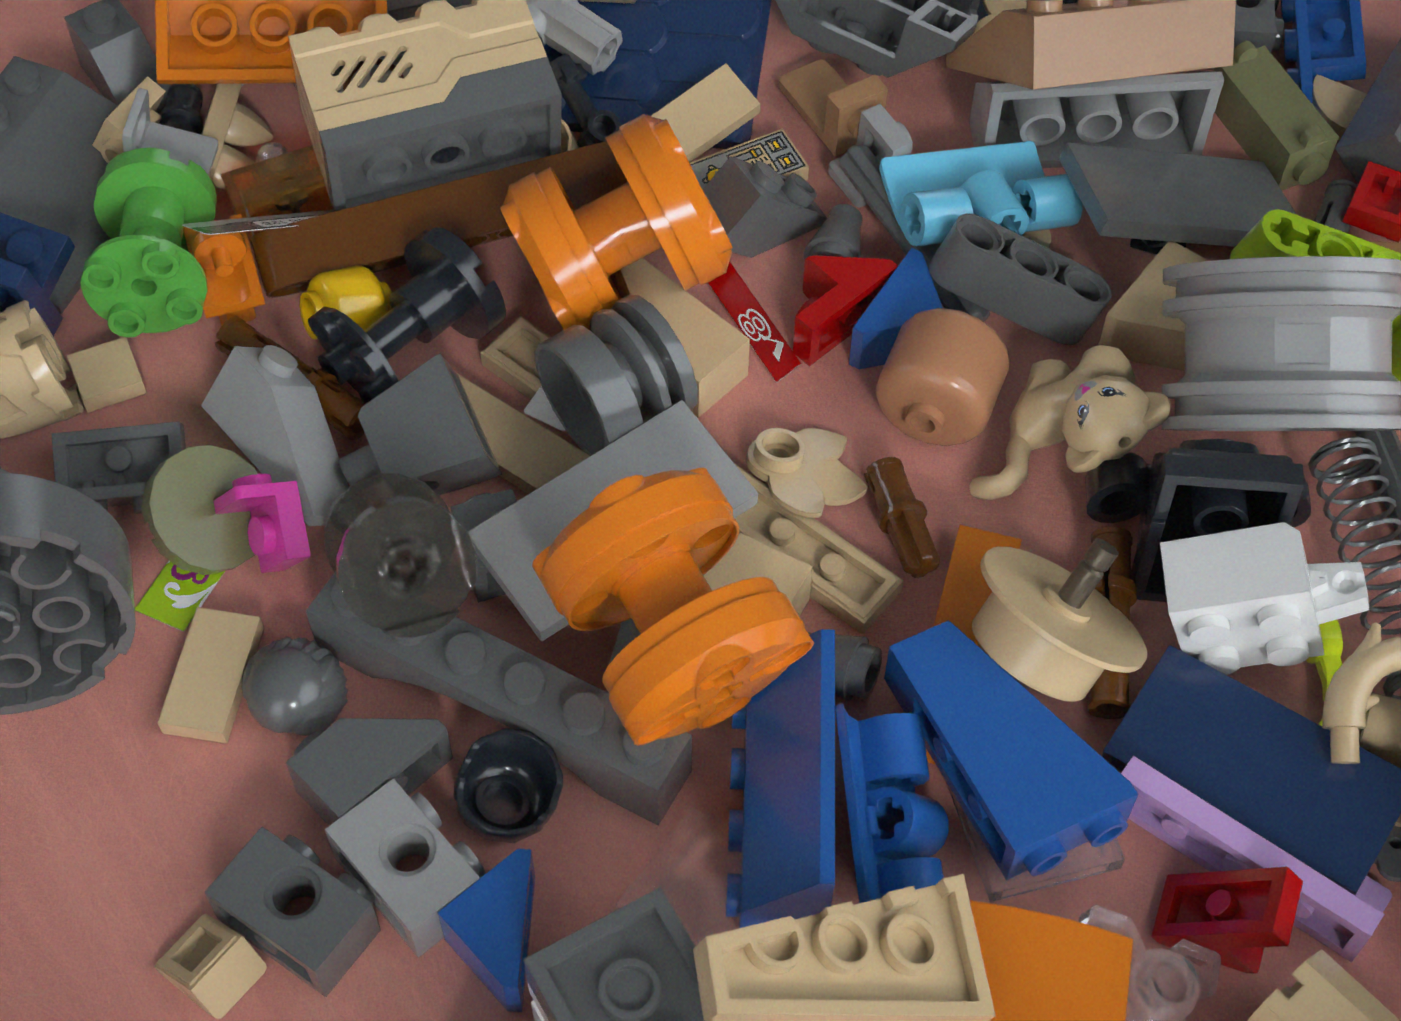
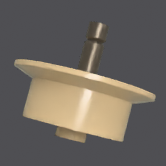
M1096 538L1085 553L1084 560H1080L1072 573L1045 558L1012 547H993L983 556L981 571L992 593L973 619L972 631L984 651L999 666L1022 683L1055 699L1075 702L1085 698L1105 669L1123 673L1134 672L1140 669L1147 659V649L1137 629L1121 611L1112 606L1110 601L1095 589L1104 576L1103 572L1109 569L1119 555L1118 551L1108 542Z

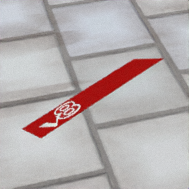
M729 261L726 273L708 282V284L740 331L750 339L751 347L777 383L801 365V362Z

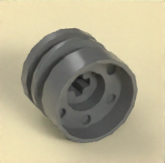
M627 295L616 301L611 309H601L594 313L590 320V330L581 325H572L539 343L534 351L537 373L553 411L566 432L580 449L589 456H592L681 400L685 402L691 411L697 405L698 387L680 340L659 311L639 295Z

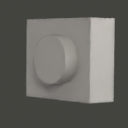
M881 104L861 112L857 146H868L880 163L884 157L911 154L913 142L907 128L901 122L895 121ZM841 157L831 161L828 173L852 204L858 208L867 205L840 168L839 159Z

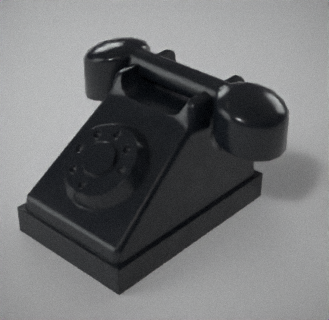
M1202 439L1183 441L1179 448L1169 449L1166 453H1156L1152 464H1147L1136 453L1128 452L1119 459L1104 460L1098 467L1088 471L1085 476L1086 509L1091 519L1100 523H1117L1126 521L1140 513L1136 554L1131 568V579L1137 584V600L1167 602L1161 542L1281 522L1297 527L1305 523L1311 515L1309 487L1304 478L1302 464L1294 463L1292 458L1288 456L1260 454L1256 445L1234 440Z

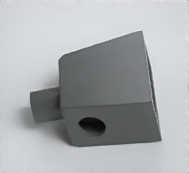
M441 353L429 359L361 407L358 412V418L369 444L339 459L342 472L355 492L384 479L388 487L405 504L417 503L502 475L462 382Z

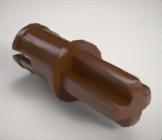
M886 457L873 462L867 467V473H864V478L869 484L880 511V516L878 517L879 528L882 532L890 535L903 570L914 578L924 577L927 573L936 570L940 563V557L924 521L927 517L926 506L922 501L915 498L905 474L903 463L899 458Z

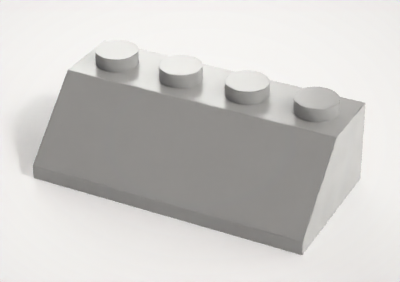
M1183 71L1034 90L1002 81L975 83L969 119L974 147L1032 141L1036 145L1042 168L1063 167L1059 157L1067 142L1202 155L1224 83V77L1222 72Z

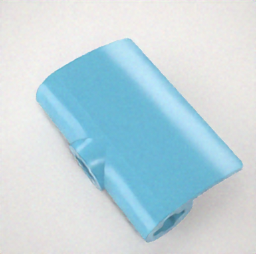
M1032 141L884 157L879 166L881 178L893 213L907 241L913 246L942 243L958 217L963 214H975L984 217L1022 236L1025 232L1074 226L1079 222L1083 211V204L1067 174L1044 175L1036 145Z

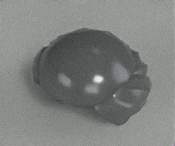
M286 636L281 640L273 641L251 656L242 676V693L247 700L251 715L262 727L276 733L293 732L298 735L308 736L316 731H325L336 720L348 701L346 697L348 693L346 688L347 678L339 664V660L335 658V655L330 650L319 647L315 640L309 641L306 638H296L293 640Z

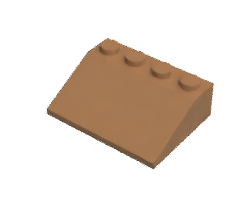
M1026 0V8L1003 10L959 45L957 49L946 56V67L1034 90L1233 66L1236 0H1078V3L1063 4V0Z

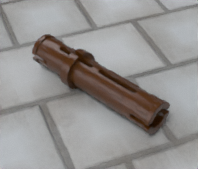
M239 317L230 318L220 327L216 335L219 341L215 342V346L220 352L228 356L234 346L264 348L266 345H272L290 353L298 363L297 368L315 386L327 423L350 440L359 439L365 434L358 418V412L367 403L343 389L338 384L335 375L323 368L316 370L310 367L297 356L270 338L265 337Z
M1106 526L1098 528L1091 534V543L1096 538L1102 539L1111 544L1118 551L1119 555L1109 569L1103 572L1104 576L1095 589L1106 597L1110 604L1121 611L1130 621V607L1137 601V584L1131 579V546L1133 545V536L1131 537L1130 531L1121 527ZM1106 669L1103 671L1089 691L1087 709H1089L1091 715L1104 719H1117L1126 715L1131 707V703L1129 704L1130 672L1123 673Z

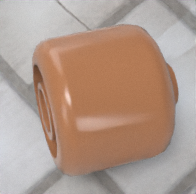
M944 308L918 312L902 325L879 377L876 395L880 409L893 426L907 436L924 443L940 446L967 443L984 431L1010 366L1007 347L993 328L970 314Z

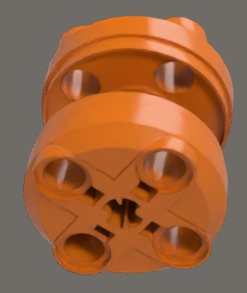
M642 114L619 126V131L605 137L628 182L578 209L574 208L551 167L538 174L533 172L509 185L504 204L500 206V210L515 240L530 263L554 314L564 330L572 325H581L590 330V320L594 313L601 309H611L614 303L621 299L610 275L660 248H663L685 291L699 283L702 286L726 273L732 255V244L700 186L667 119L662 120Z
M699 467L689 471L670 470L647 477L633 475L616 481L595 496L589 508L572 520L558 534L553 543L536 556L532 563V568L556 610L565 616L573 629L581 631L597 630L632 619L640 632V635L632 640L611 661L602 678V682L609 693V701L636 746L645 745L657 739L677 736L698 727L700 729L708 728L726 720L745 707L754 695L773 682L791 664L803 657L814 645L812 638L804 627L802 619L785 593L779 591L772 579L754 577L725 585L716 590H712L703 575L728 553L737 540L740 531L739 524L733 516L732 506L706 468Z

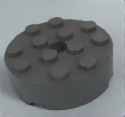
M0 469V715H7L49 707L80 695L105 679L104 668L119 653L127 654L134 638L136 619L131 549L124 531L114 517L99 503L75 489L47 479L9 473L6 470Z

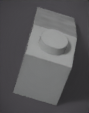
M266 345L264 348L234 346L201 406L262 474L271 475L272 483L297 481L304 522L308 526L353 524L358 516V512L347 480L340 467L339 456L315 386L297 368L298 363L296 359L279 347Z

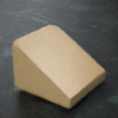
M206 913L183 934L154 966L162 976L216 1019L224 1017L265 973L267 968L263 959L241 934Z

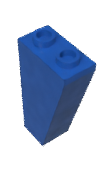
M948 620L889 646L884 680L904 713L917 714L922 718L927 751L1006 881L1026 871L1031 876L1044 874L1063 862L1068 855V851L1087 842L1092 847L1105 845L1120 836L1127 829V820L1139 795L1132 783L953 623Z

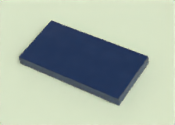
M1171 645L1167 647L1102 754V757L1121 771L1124 770L1131 758L1135 756L1353 895H1356L1401 814V768L1360 746V763H1331L1330 730L1323 729L1319 724Z

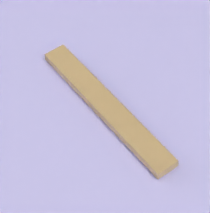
M520 316L480 352L482 366L531 400L541 387L535 365L534 351L539 343L551 336ZM736 465L759 493L758 503L735 518L740 527L739 532L813 566L810 598L855 630L864 634L902 592L904 580L816 519L794 514L782 507L772 498L768 486Z

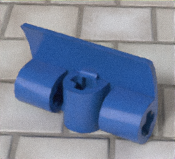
M843 703L835 705L859 904L880 899L886 893L914 886L916 890L936 885L944 878L942 862L940 859L930 856L936 854L944 845L949 833V820L945 809L938 801L915 793V786L926 783L930 778L922 718L912 713H892L857 721L848 715Z

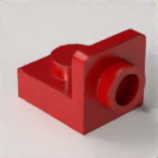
M1368 161L1342 222L1399 243L1401 239V172Z

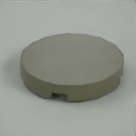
M213 445L187 447L159 464L145 484L141 506L144 524L148 522L150 532L154 536V539L151 541L159 553L180 569L202 575L232 570L255 556L248 540V525L251 519L250 511L216 514L213 502L233 488V480L258 474L254 466L234 451Z

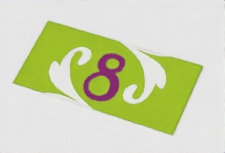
M168 561L136 606L135 611L184 632L192 621L196 608H201L225 571L202 575L180 569Z

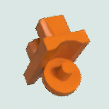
M233 215L226 220L240 219L242 215ZM183 227L188 251L200 263L206 275L208 289L203 307L206 319L219 316L221 326L233 317H239L245 322L253 321L256 318L254 307L265 305V300L246 231L206 235Z

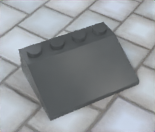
M14 56L0 74V212L69 236L75 245V249L49 298L59 313L62 314L81 288L80 281L85 260L100 244L111 239L99 225L94 212V199L98 180L105 174V168L108 163L104 160L101 152L92 145L105 119L118 105L64 71Z

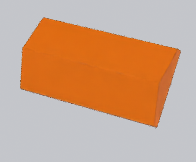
M155 0L157 83H296L288 36L303 33L316 27H330L337 34L358 30L359 23L367 16L387 13V0Z

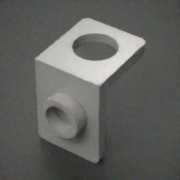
M138 88L122 134L123 151L126 152L138 148L170 151V159L178 160L187 166L190 159L200 165L210 175L218 151V140L205 135L150 122L148 90Z

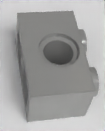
M393 778L328 826L325 832L334 858L349 875L360 881L373 894L375 898L373 905L419 958L444 938L438 912L484 876L485 870L478 858L465 843L459 841L452 846L438 830L442 826L441 819L428 800L419 792L409 797ZM421 855L428 858L426 863L415 871L403 872L395 869L396 865L407 856Z

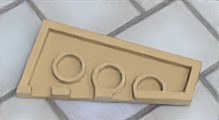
M964 874L943 878L936 885L915 890L914 886L890 891L880 899L856 905L849 901L829 906L819 914L795 920L793 917L788 916L706 936L693 949L704 1021H990L996 1016Z

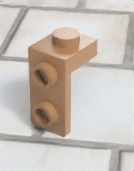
M819 59L779 77V89L835 157L845 153L851 146L856 145L862 111L881 104L886 109L888 88L876 74L847 86L825 59Z

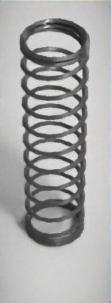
M1347 437L1332 441L1319 448L1311 456L1308 463L1311 476L1318 480L1316 490L1318 496L1325 500L1323 511L1325 517L1333 522L1330 532L1332 538L1340 543L1337 553L1339 559L1344 563L1357 562L1367 554L1383 547L1401 545V540H1391L1401 532V520L1385 518L1396 507V500L1387 496H1379L1385 491L1389 481L1381 475H1372L1382 463L1381 458L1378 457L1376 444L1367 438ZM1362 447L1371 451L1370 454H1357L1344 458L1330 466L1325 472L1316 469L1318 463L1323 458L1346 448ZM1365 459L1351 468L1332 472L1349 462ZM1368 480L1382 481L1383 485L1381 488L1366 496L1354 499H1334L1341 491L1359 482ZM1323 482L1342 484L1330 496H1327L1322 488ZM1378 501L1390 503L1389 509L1376 516L1361 520H1341L1345 515L1363 505ZM1330 503L1350 505L1337 517L1331 514L1329 508ZM1396 523L1398 526L1389 535L1364 542L1349 541L1361 531L1375 525ZM1338 524L1359 526L1352 530L1344 539L1338 535L1336 529ZM1345 545L1352 547L1370 546L1358 553L1351 561L1345 557ZM1401 553L1384 561L1361 563L1362 568H1378L1366 575L1365 581L1368 582L1386 571L1401 568V562H1398L1401 560ZM1401 579L1386 584L1366 585L1367 590L1390 589L1373 598L1369 602L1368 611L1393 612L1401 610V604L1388 607H1373L1384 598L1401 592ZM1368 611L1361 613L1360 622L1364 628L1369 630L1371 625L1368 624L1366 618ZM1401 611L1382 620L1379 623L1381 628L1401 618ZM1401 628L1381 629V634H1401ZM1400 670L1385 676L1387 677L1383 686L1385 696L1401 700V696L1393 694L1401 688Z

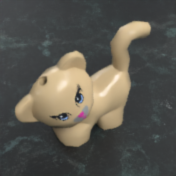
M1106 345L1091 347L1084 352L1080 364L1073 371L1061 360L1047 359L1035 362L1030 369L1027 386L1021 393L1009 417L1010 440L1005 450L1007 465L998 475L977 476L972 479L969 484L970 493L975 498L994 500L1011 495L1028 478L1031 451L1055 445L1064 440L1067 441L1069 446L1065 454L1067 467L1073 472H1087L1098 467L1104 460L1119 459L1135 448L1149 431L1160 426L1168 418L1171 401L1163 393L1145 392L1135 385L1136 377L1130 361L1119 348Z

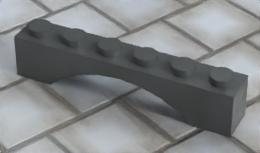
M346 561L341 563L306 610L317 645L330 650L340 662L371 678L392 679L443 694L484 713L510 729L534 733L554 749L557 760L576 774L598 795L658 826L692 772L691 734L685 732L677 736L657 739L648 744L636 746L609 701V693Z

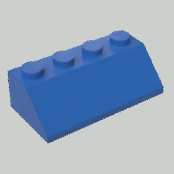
M820 629L809 634L814 642L813 647L803 657L791 664L773 682L754 695L745 707L732 715V729L745 730L744 748H731L730 789L743 790L742 810H729L728 852H741V874L727 873L726 917H739V928L788 916L793 917L795 920L819 914L826 907L832 905L835 887V630Z

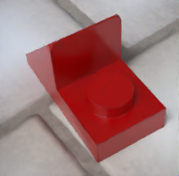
M808 256L804 262L802 290L809 300L801 306L794 319V354L810 367L852 335L854 325L898 265L891 259Z
M1289 867L1168 874L1151 937L1161 945L1244 973L1257 974L1265 947L1289 946L1303 881Z

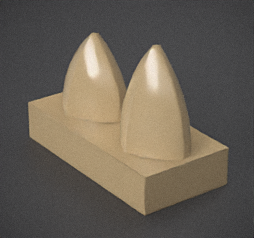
M217 84L201 135L218 140V151L209 175L214 187L232 191H251L270 185V178L258 164L238 150L224 145V143L234 146H256L273 140L272 132L265 122L251 109L237 103L242 84Z

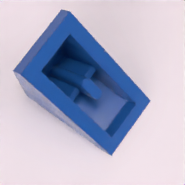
M914 248L910 249L854 325L849 365L857 369L885 365L904 322L918 312L943 308L922 252Z
M516 849L438 912L444 940L508 1012H523L526 981L523 959L528 957L536 878L531 849Z

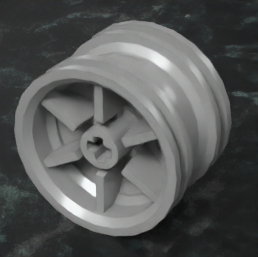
M1330 256L1265 257L1185 263L1163 269V284L1176 287V298L1163 301L1162 314L1165 317L1178 318L1185 324V375L1177 383L1162 385V393L1168 399H1175V416H1168L1162 423L1161 430H1401V382L1392 374V321L1398 315H1401V260Z

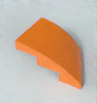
M970 900L996 1015L990 1021H1126L1133 948L1132 938L1055 915Z

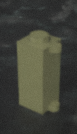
M1251 41L1242 42L1234 49L1233 66L1217 67L1214 70L1222 72L1224 77V83L1214 113L1251 160L1263 161L1281 190L1299 184L1309 185L1325 175L1329 167V162L1339 136L1266 46L1256 48Z

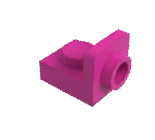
M270 474L248 475L233 480V488L213 501L216 514L250 511L251 519L248 525V540L252 552L258 555L261 573L285 571L311 557L297 481L272 483Z

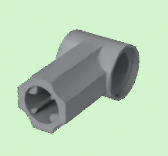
M526 0L543 47L547 44L562 55H570L574 63H581L582 67L592 75L599 71L604 72L614 61L618 48L623 41L621 31L581 5L578 0Z

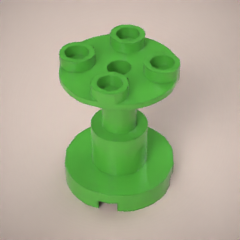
M138 148L114 157L107 164L105 174L98 180L94 199V212L97 221L111 239L100 244L85 260L80 281L81 289L85 300L94 312L107 320L109 329L113 333L127 338L136 337L141 333L167 332L197 322L202 316L208 289L203 268L196 258L188 252L183 231L184 226L182 224L214 220L217 205V194L214 184L200 165L190 159L188 160V166L178 160L170 159V151L160 148Z

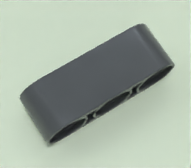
M963 214L958 217L928 264L929 272L933 279L949 292L1064 345H1074L1082 339L1112 296L1107 282L1092 269L975 214Z

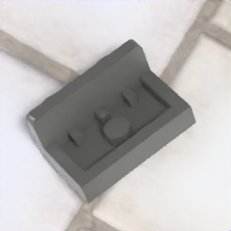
M179 421L51 433L55 482L88 496L107 511L108 507L133 505V512L142 514L141 506L145 484L159 464L186 448L184 425Z

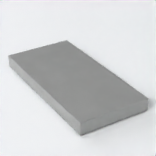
M681 400L466 532L469 545L542 642L569 625L565 616L556 610L532 568L533 560L540 552L553 543L558 534L572 520L589 508L591 501L602 490L616 481L633 475L647 477L670 470L689 471L699 467L706 468L732 506L734 518L758 503L759 493L685 402Z

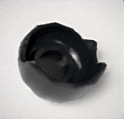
M509 728L480 737L470 746L454 783L453 798L457 802L456 810L464 825L483 839L514 844L540 832L549 821L557 807L563 789V773L554 749L534 733Z

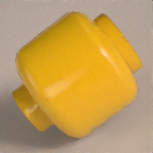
M359 265L320 273L310 280L307 292L302 293L300 297V314L305 330L312 339H318L311 330L308 319L323 307L341 311L365 330L392 309L389 300L392 294L391 289L386 282H379L370 269Z

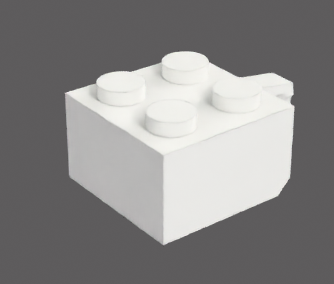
M1285 522L1160 543L1168 613L1181 651L1225 675L1236 672L1240 667L1268 663L1276 666H1293L1304 662L1308 657L1324 655L1319 624L1369 610V597L1361 562L1307 564L1300 531Z

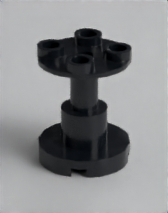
M434 227L429 232L426 229L405 246V260L412 278L390 295L389 300L392 309L367 329L363 330L347 315L329 307H323L308 319L311 330L325 350V352L318 356L320 366L335 375L339 385H343L347 381L359 393L361 400L365 403L370 402L398 382V378L387 360L416 338L423 343H429L451 326L468 338L480 340L505 321L506 307L495 280L484 286L482 280L474 271V269L482 264V261L466 243L444 228Z

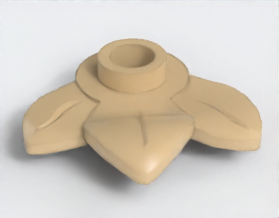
M771 428L761 432L748 448L746 463L749 470L757 478L768 483L770 494L777 503L794 514L809 518H819L823 513L825 504L828 506L847 505L861 498L867 492L868 485L837 460L844 452L847 443V437L838 433L815 428L802 429L796 433L783 428Z

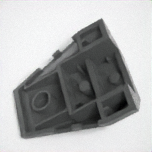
M776 0L792 34L809 41L810 46L817 51L829 54L835 53L855 62L857 67L865 73L876 74L877 76L883 75L887 78L957 49L959 45L974 33L978 21L977 10L981 1Z

